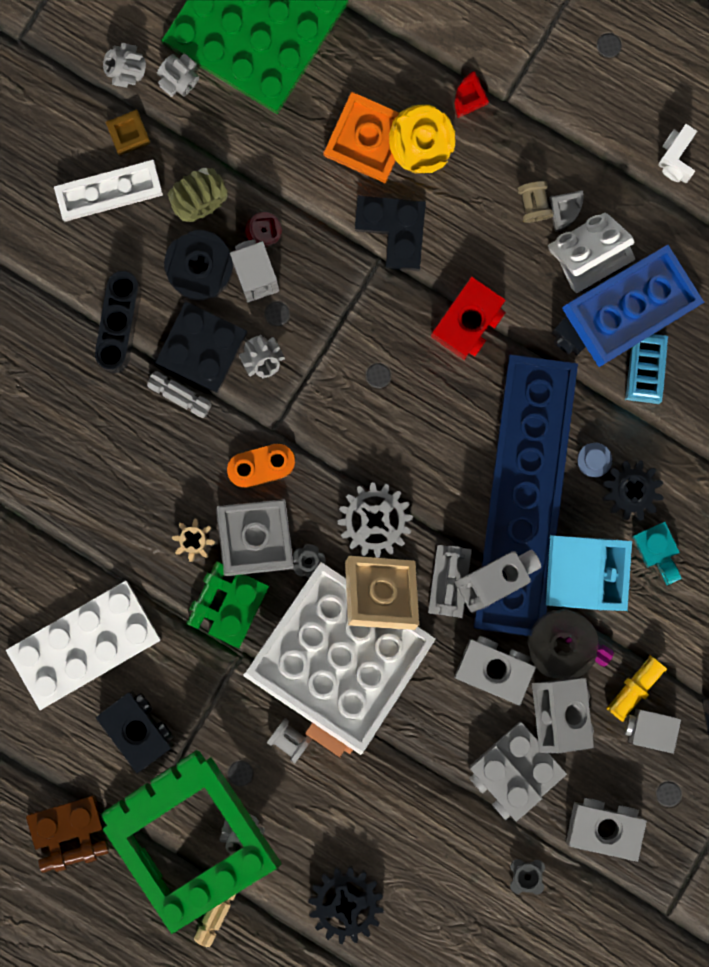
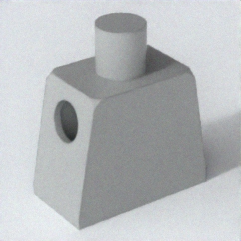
M529 550L520 556L513 551L455 581V584L470 612H474L529 584L531 580L528 575L540 569L541 563L533 550ZM502 571L506 573L507 580L504 579Z

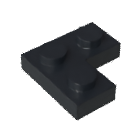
M358 195L355 232L389 235L386 268L420 271L426 201Z

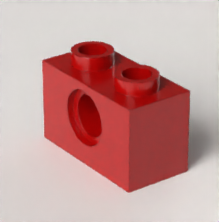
M471 277L432 332L431 338L464 361L469 354L475 357L487 341L482 335L488 326L495 329L505 315L506 311L501 308L506 300ZM466 313H474L480 319V326L475 329H468L462 324L461 317Z

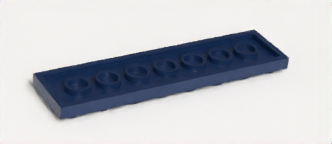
M509 355L481 568L513 551L520 556L529 550H533L540 560L541 568L528 575L531 580L529 584L482 609L476 610L474 629L543 638L547 612L546 592L550 535L556 536L578 369L577 363ZM502 571L504 579L507 580L506 573Z

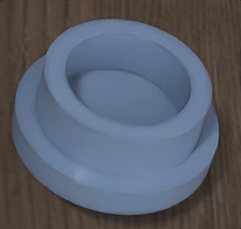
M600 443L587 444L578 454V467L582 473L589 477H600L611 468L612 455L609 449Z

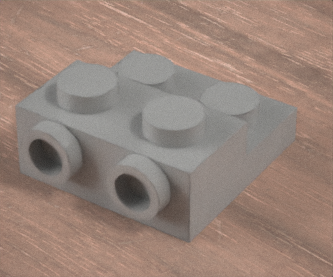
M521 721L469 766V769L474 773L469 777L471 782L482 794L488 789L497 799L492 804L493 807L505 820L511 816L516 822L542 800L541 797L567 775L549 753H539L537 739Z

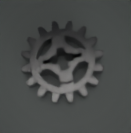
M349 865L347 873L342 874L337 866L334 870L335 876L330 877L324 872L322 874L324 884H313L312 888L318 893V896L309 897L308 903L316 905V908L309 911L310 918H319L315 929L320 930L325 927L327 929L326 939L329 940L334 934L339 935V944L344 943L346 936H351L352 941L358 943V933L362 932L366 937H369L371 933L368 926L370 924L379 926L380 921L374 915L375 913H384V907L376 904V901L383 898V893L373 892L377 881L373 879L366 882L367 872L365 870H362L357 876L354 875L353 866ZM347 882L359 885L365 892L357 893L348 887ZM334 885L336 893L332 900L322 903L324 895ZM341 890L344 891L345 897H347L349 902L355 901L351 905V919L348 918L347 912L345 913L343 907L337 908L341 904ZM370 906L367 916L358 924L356 917L360 910ZM335 917L344 922L345 927L333 924L328 918Z

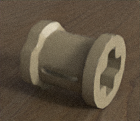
M546 181L532 182L517 188L518 194L522 195L525 209L523 221L525 223L542 221L554 216L553 210L548 207L545 192L548 188Z

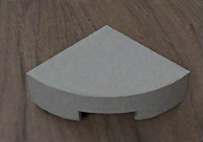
M583 190L549 197L550 209L553 210L554 214L552 220L555 232L567 228L575 221L582 208Z

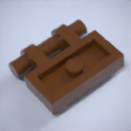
M95 795L26 815L35 850L49 846L51 856L38 859L39 868L42 873L51 870L60 872L66 870L68 865L84 860L86 863L97 861L98 856L109 853L106 840L93 843L91 833L103 830L104 828ZM79 837L81 847L63 852L61 842Z

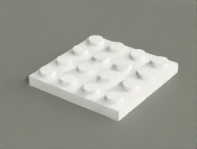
M320 562L245 672L244 677L361 755L436 639L419 627L416 630L348 625L346 578Z

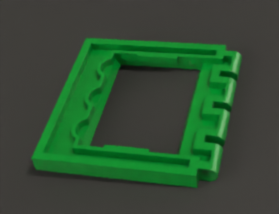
M198 750L177 762V767L171 766L153 778L150 784L146 783L127 795L125 801L120 800L102 812V818L107 824L103 831L171 934L276 870L282 864L212 757L206 760ZM205 787L244 847L171 893L162 880L161 872L145 848H141L133 834Z

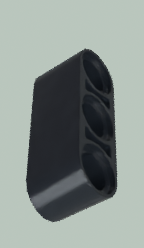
M118 271L108 280L97 337L96 361L105 371L110 373L122 372L129 364L139 311L141 286L135 276L127 271ZM123 281L133 283V290L126 297H120L116 294L117 285ZM118 314L125 315L127 317L126 326L119 331L112 330L110 328L111 319ZM111 348H118L121 351L120 360L113 365L106 364L104 361L105 352Z

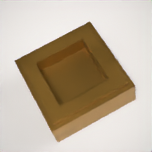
M137 110L105 122L119 156L150 144Z

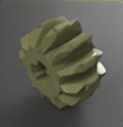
M201 168L197 172L193 171L188 176H183V179L174 183L173 188L168 192L173 211L182 221L194 222L199 218L203 219L206 215L213 213L215 209L221 207L223 202L226 201L228 191L224 185L225 182L214 168Z

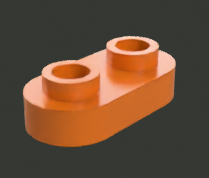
M272 444L235 455L228 463L227 474L236 486L249 488L287 477L295 467V457L287 446ZM278 454L284 457L282 466L274 467L271 464V459L274 455ZM241 464H248L251 467L249 475H239L238 468Z

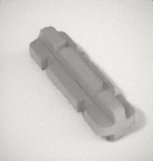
M154 371L150 376L147 386L158 394L162 392L165 398L186 410L190 408L191 412L200 418H204L209 412L212 405L209 400L202 396L196 397L195 392L172 379L168 381L167 376L158 371Z

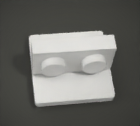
M607 213L589 218L582 226L571 232L561 234L554 242L548 245L550 252L559 260L570 287L575 293L582 291L636 260L630 245L634 244L632 235Z

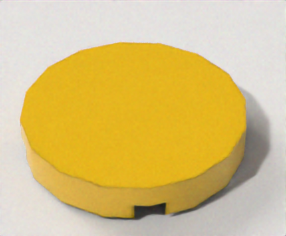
M413 105L401 111L394 119L389 132L390 150L394 159L403 169L415 174L433 173L444 167L448 162L447 159L450 153H453L455 148V130L450 118L445 113H441L436 107L432 105Z

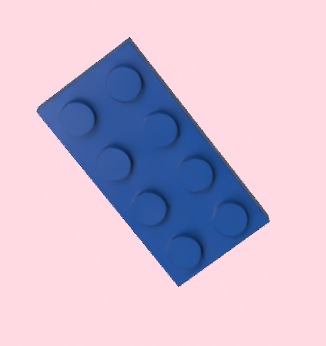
M666 245L571 301L562 309L596 364L600 367L700 306L704 301L669 245Z

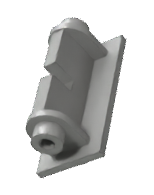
M437 545L428 613L463 617L465 601L455 581L468 575L472 549Z

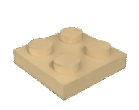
M348 556L345 561L348 625L416 630L419 626L415 561Z

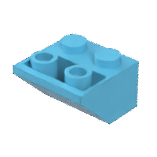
M550 535L546 605L593 610L627 611L632 541Z

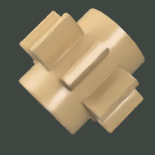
M194 519L192 527L188 528L183 523H179L182 533L180 536H172V539L179 541L181 545L175 553L179 555L185 551L189 552V562H193L195 554L198 553L208 558L205 548L207 545L216 544L215 541L209 540L206 535L212 528L207 526L203 530L199 529L198 519ZM191 532L195 535L201 533L202 537L199 539L201 546L198 549L193 546L186 547L185 544L189 541L186 536L188 533Z

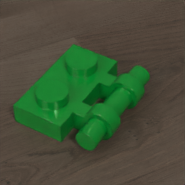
M216 561L211 573L207 572L203 579L205 585L198 600H193L189 610L192 612L186 624L199 629L204 617L214 621L208 632L209 635L240 649L269 586L245 574L236 575L233 582L229 583L223 580V564ZM218 589L227 593L219 612L210 608Z

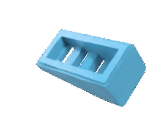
M653 334L641 342L659 345L658 351L640 349V342L631 347L625 400L660 404L662 402L668 336ZM639 356L657 358V364L639 362ZM638 369L656 371L655 377L637 375ZM637 382L654 384V389L636 388Z

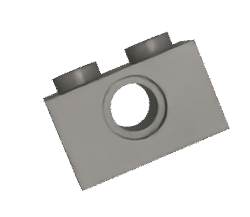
M249 240L235 246L236 251L231 252L230 255L247 303L280 292L277 278L263 241L256 243L255 240Z
M479 636L477 642L469 639L454 678L520 706L536 668L528 664L531 657L512 649L509 655L496 650L498 643ZM493 659H500L505 665V672L498 679L490 678L486 672L487 664Z
M586 678L532 683L539 753H564L594 748V730L589 708L590 694Z
M584 798L583 803L574 802L566 838V844L569 847L638 862L647 822L646 819L638 816L639 810L618 805L617 811L604 808L605 802L590 798ZM605 819H612L615 823L613 834L608 837L600 836L598 833L600 822Z

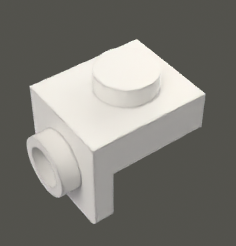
M685 124L680 133L675 129L672 131L662 146L668 151L658 164L663 168L662 172L664 175L675 182H680L681 180L687 183L695 172L694 169L679 160L697 133L695 129Z

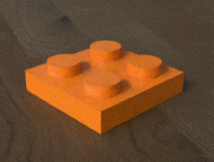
M351 92L323 153L324 157L386 184L396 162L389 146V132L399 112Z

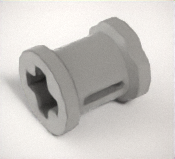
M285 718L270 737L267 744L270 746L275 744L291 756L290 761L295 764L312 741V738L303 736L291 727L289 720Z

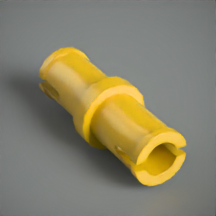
M649 655L631 679L628 677L624 681L625 687L606 709L620 721L624 722L627 715L642 698L645 700L649 696L648 690L667 668Z

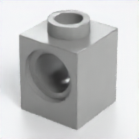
M635 708L634 715H628L625 735L629 736L628 742L633 745L674 754L681 719Z

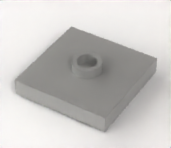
M285 499L216 507L224 576L293 569L294 563Z

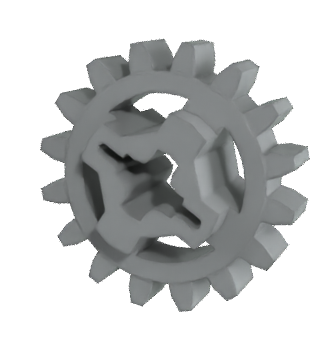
M375 482L371 483L370 491L365 492L361 486H358L357 492L359 496L355 498L348 494L346 499L350 506H340L339 511L346 514V519L338 520V525L347 527V530L341 534L342 539L349 537L353 539L349 546L351 550L358 545L361 546L362 556H366L369 550H374L375 557L379 558L381 549L384 548L391 555L393 554L392 544L396 543L400 546L405 544L400 535L411 533V530L405 527L404 524L413 520V516L404 515L403 511L410 504L409 502L401 504L398 502L401 495L400 491L395 492L393 495L388 494L389 485L387 484L384 485L382 491H377ZM372 497L385 499L377 506H369L363 502V500ZM394 508L399 519L397 530L390 525L389 514ZM364 509L373 515H376L378 512L382 513L381 521L388 532L383 528L380 529L378 526L370 529L367 526L369 523L367 514L362 510ZM354 511L361 516L362 525L356 533L352 526ZM381 534L387 539V541L377 544L366 542L370 535Z

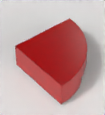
M475 71L467 75L457 89L454 101L457 118L489 103Z

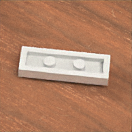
M154 160L54 186L64 222L163 195Z

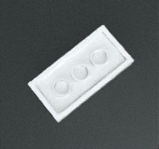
M126 580L6 649V652L39 710H42L161 641V638Z

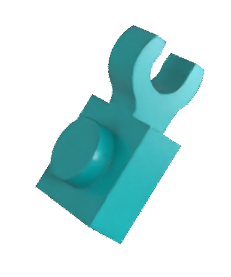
M666 522L632 537L646 567L657 564L666 586L682 579L671 559L672 556L680 552Z

